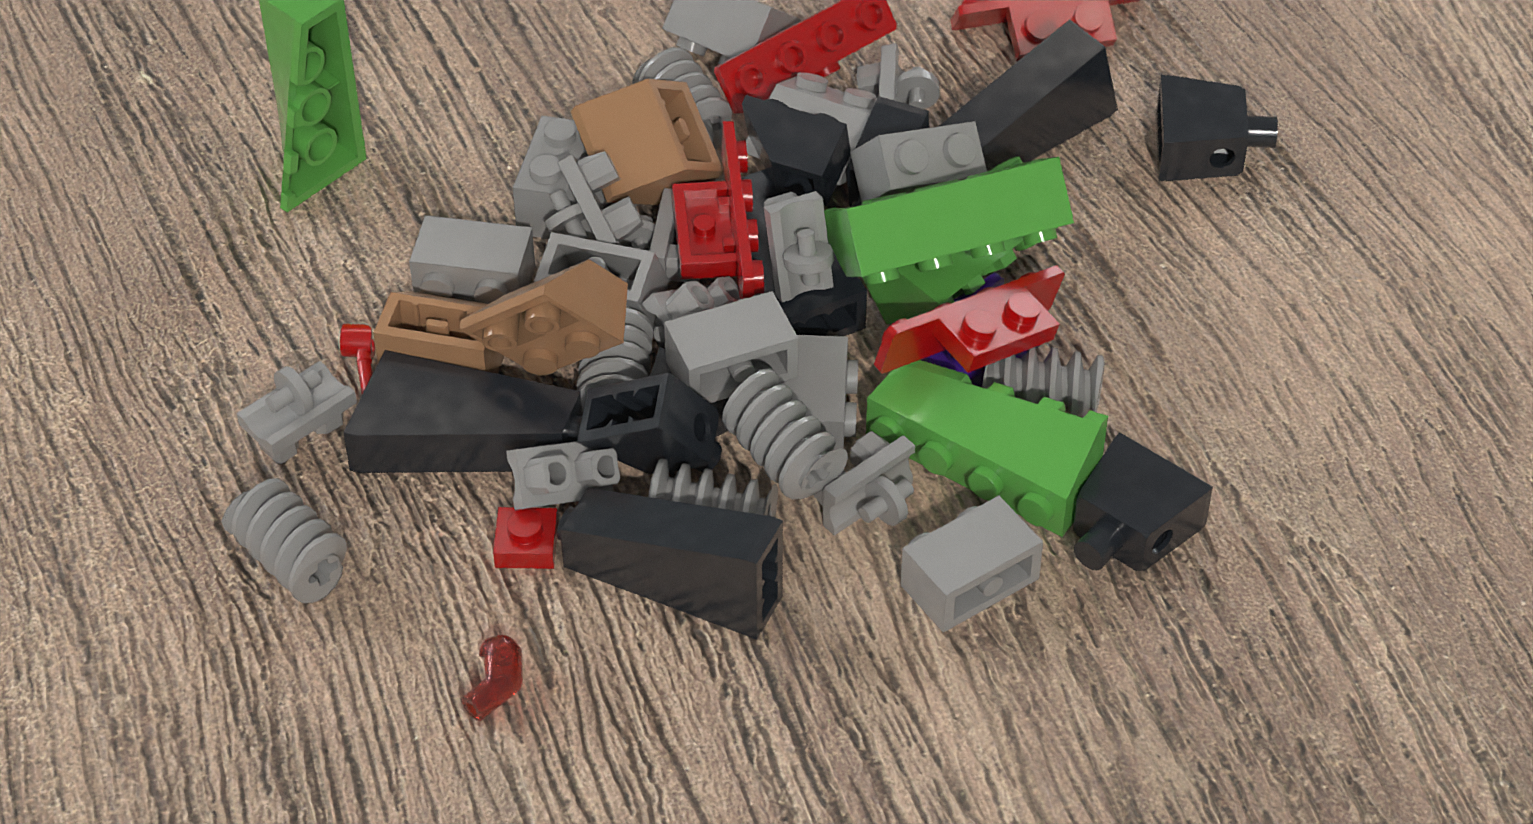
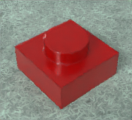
M498 507L493 549L495 568L554 569L558 530L557 508H525L515 510L514 507Z

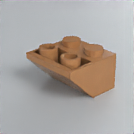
M645 79L578 104L570 111L588 156L606 151L619 173L621 180L602 189L607 203H617L629 196L634 204L660 205L664 188L672 189V184L714 182L724 173L687 82Z
M588 259L491 302L461 319L460 331L483 343L487 349L499 352L523 366L529 373L538 376L552 374L557 369L585 358H592L602 351L624 343L628 283Z
M390 292L373 332L378 363L384 351L388 350L498 374L504 355L487 349L483 343L460 331V320L488 305L485 303L418 292Z

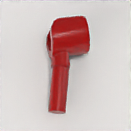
M343 324L340 333L341 356L357 357L361 395H363L373 375L371 364L376 349L372 339V329L369 325Z

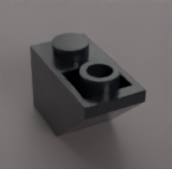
M746 95L742 102L748 135L776 191L784 194L793 192L797 196L816 191L823 198V205L827 206L851 155L847 124L839 122L833 116L825 113L811 114L790 108L785 103L776 99L762 100Z

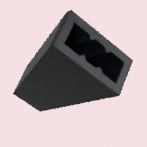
M1069 19L939 126L975 121L987 171H991L999 164L1014 157H1020L1022 163L1032 161L1105 120L1118 110L1106 48Z
M766 169L741 177V179H751L753 212H746V218L756 219L758 226L759 249L758 252L751 253L752 260H762L764 293L773 291L775 295L764 202L769 198L784 193L776 191ZM834 252V262L831 266L834 287L825 290L805 291L786 302H781L777 298L796 335L847 336L866 329L867 289L858 277H846Z
M385 350L343 432L349 470L358 473L513 472L508 463L506 451L578 441L582 421L581 391Z
M588 488L576 507H569L564 512L558 525L557 538L562 543L564 568L756 640L783 597V520L772 516Z

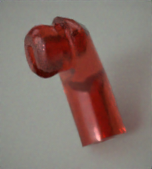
M507 635L491 636L481 644L479 657H484L485 679L461 698L463 707L476 721L484 720L515 695L523 685L522 650L517 642Z

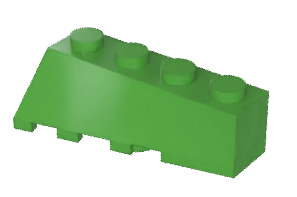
M259 0L280 122L283 152L280 208L287 213L367 159L344 0Z
M1059 157L1037 159L967 176V179L960 181L956 179L915 189V192L907 194L903 192L864 200L862 205L855 207H835L824 210L828 242L846 277L865 276L867 285L900 278L898 267L918 263L920 272L952 265L951 254L971 250L972 258L1001 253L1005 251L1003 241L1023 236L1024 245L1057 238L1056 227L1074 223Z
M1014 157L999 164L992 170L1021 164L1022 161L1020 157ZM1023 236L1003 241L1005 251L1001 253L972 258L971 250L951 254L952 265L920 272L918 263L898 267L900 278L873 285L866 284L885 323L892 324L902 318L910 319L932 311L943 303H954V298L963 293L965 295L974 293L985 284L982 276L1004 269L1017 259L1013 248L1015 251H1021L1037 243L1024 245Z
M918 360L892 370L867 397L866 434L872 431L890 444L904 435L915 445V453L910 455L909 458L923 465L931 473L942 475L970 489L984 500L990 501L1000 496L1016 514L1022 516L1030 524L1043 527L1063 537L1074 523L1079 492L1103 456L1108 416L1090 410L1084 418L1065 412V403L1046 397H1043L1038 404L1016 398L1013 387L996 382L988 388L972 385L970 378L965 373Z

